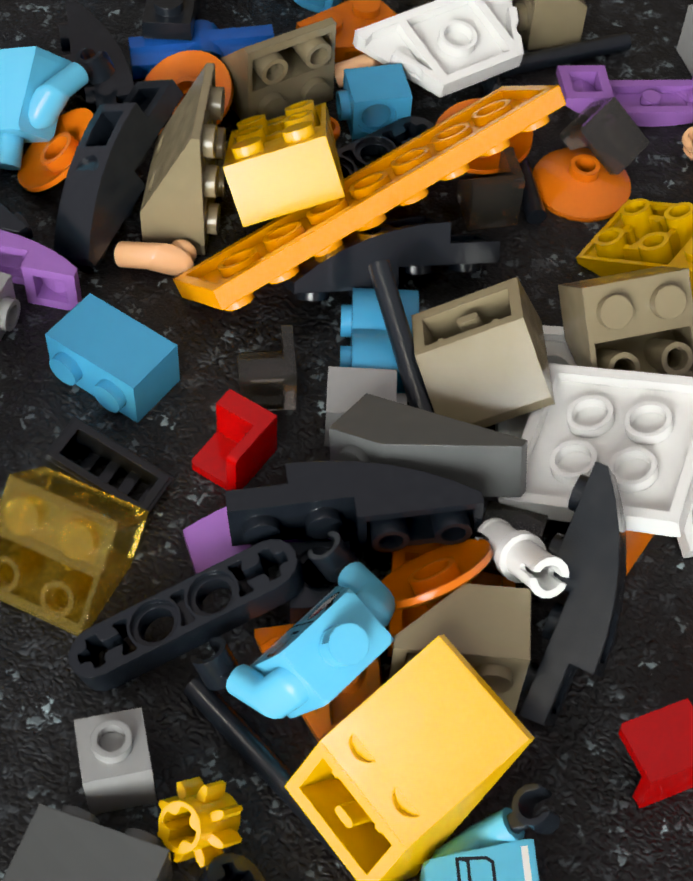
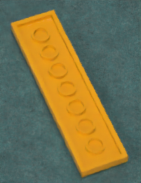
M501 86L344 178L345 197L280 216L175 277L173 281L181 297L225 311H234L247 305L254 299V291L268 283L278 284L292 278L299 272V264L313 256L321 257L333 252L343 244L342 239L356 230L366 231L380 225L387 218L386 212L398 205L406 206L420 201L428 195L427 188L439 180L448 181L463 175L470 169L469 162L479 156H490L503 151L510 145L509 138L519 132H530L546 125L550 121L549 114L566 105L560 86Z

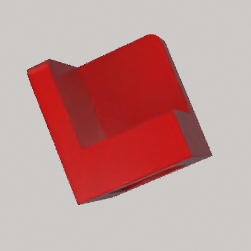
M229 388L216 403L217 432L192 458L193 471L227 491L243 489L277 450V415Z
M688 698L621 724L618 735L642 776L633 794V798L639 808L693 788V706Z

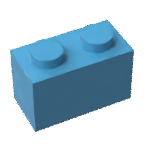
M91 293L45 334L50 359L49 366L59 380L70 386H79L93 395L108 411L113 413L120 412L136 423L180 381L177 344Z

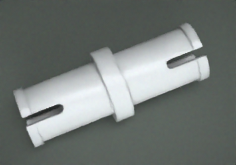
M490 518L479 526L477 531L489 538L488 542L493 549L492 560L495 561L497 570L505 578L515 583H524L535 595L541 598L555 597L565 589L567 584L555 577L554 571L562 577L569 578L570 573L567 564L561 558L546 551L545 544L535 534L526 530H516L509 522L501 518ZM475 536V539H476L477 541H478L479 539H483V538H481V537H476V536Z

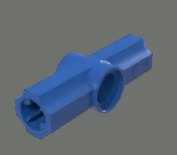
M195 20L192 40L143 38V36L128 37L133 80L145 79L159 62L178 52L198 50L208 52L220 59L244 47L273 38L272 24L219 29L208 20Z

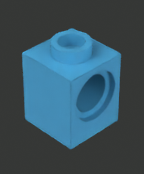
M402 63L344 69L343 90L336 91V110L339 120L347 121L352 140L360 139L399 119L411 116L413 96Z

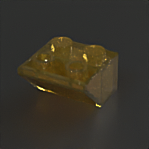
M46 466L9 474L0 502V601L78 636L92 626L131 567L149 511Z

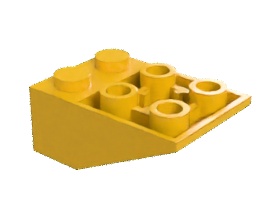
M313 100L300 101L284 109L285 115L266 120L264 114L251 116L239 121L236 124L238 129L231 131L223 170L243 227L345 197L344 179L326 102L314 105Z
M644 198L628 199L576 256L577 263L601 277L658 266L689 268L693 298V203L654 202Z
M438 635L323 737L284 787L356 881H404L417 875L422 869V864L429 860L434 851L443 845L535 737L445 635Z

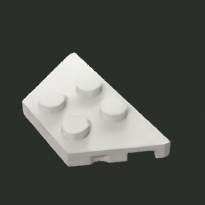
M435 0L357 29L353 39V45L356 49L383 65L402 63L407 79L440 98L519 67L524 55L522 38L517 31L519 22L517 7L512 5V0Z

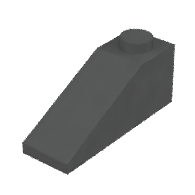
M367 393L329 427L330 461H359L420 470L454 480L481 491L483 497H521L526 491L528 440Z

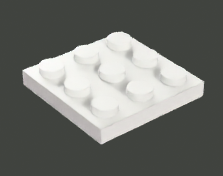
M550 363L549 369L555 404L530 413L521 439L528 440L526 491L521 497H498L502 513L571 522L574 511L568 509V503L574 485L581 474L590 476L595 462L607 465L616 477L623 506L625 530L682 538L693 501V377Z

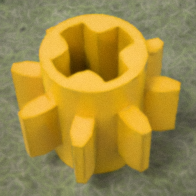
M200 777L176 782L177 796L159 800L158 805L162 811L158 820L159 831L157 836L161 838L164 845L170 851L174 852V862L180 863L195 858L200 868L210 864L213 858L223 854V848L241 843L242 838L238 833V829L241 823L240 813L243 811V807L238 805L229 793L225 792V781L220 780L205 785Z

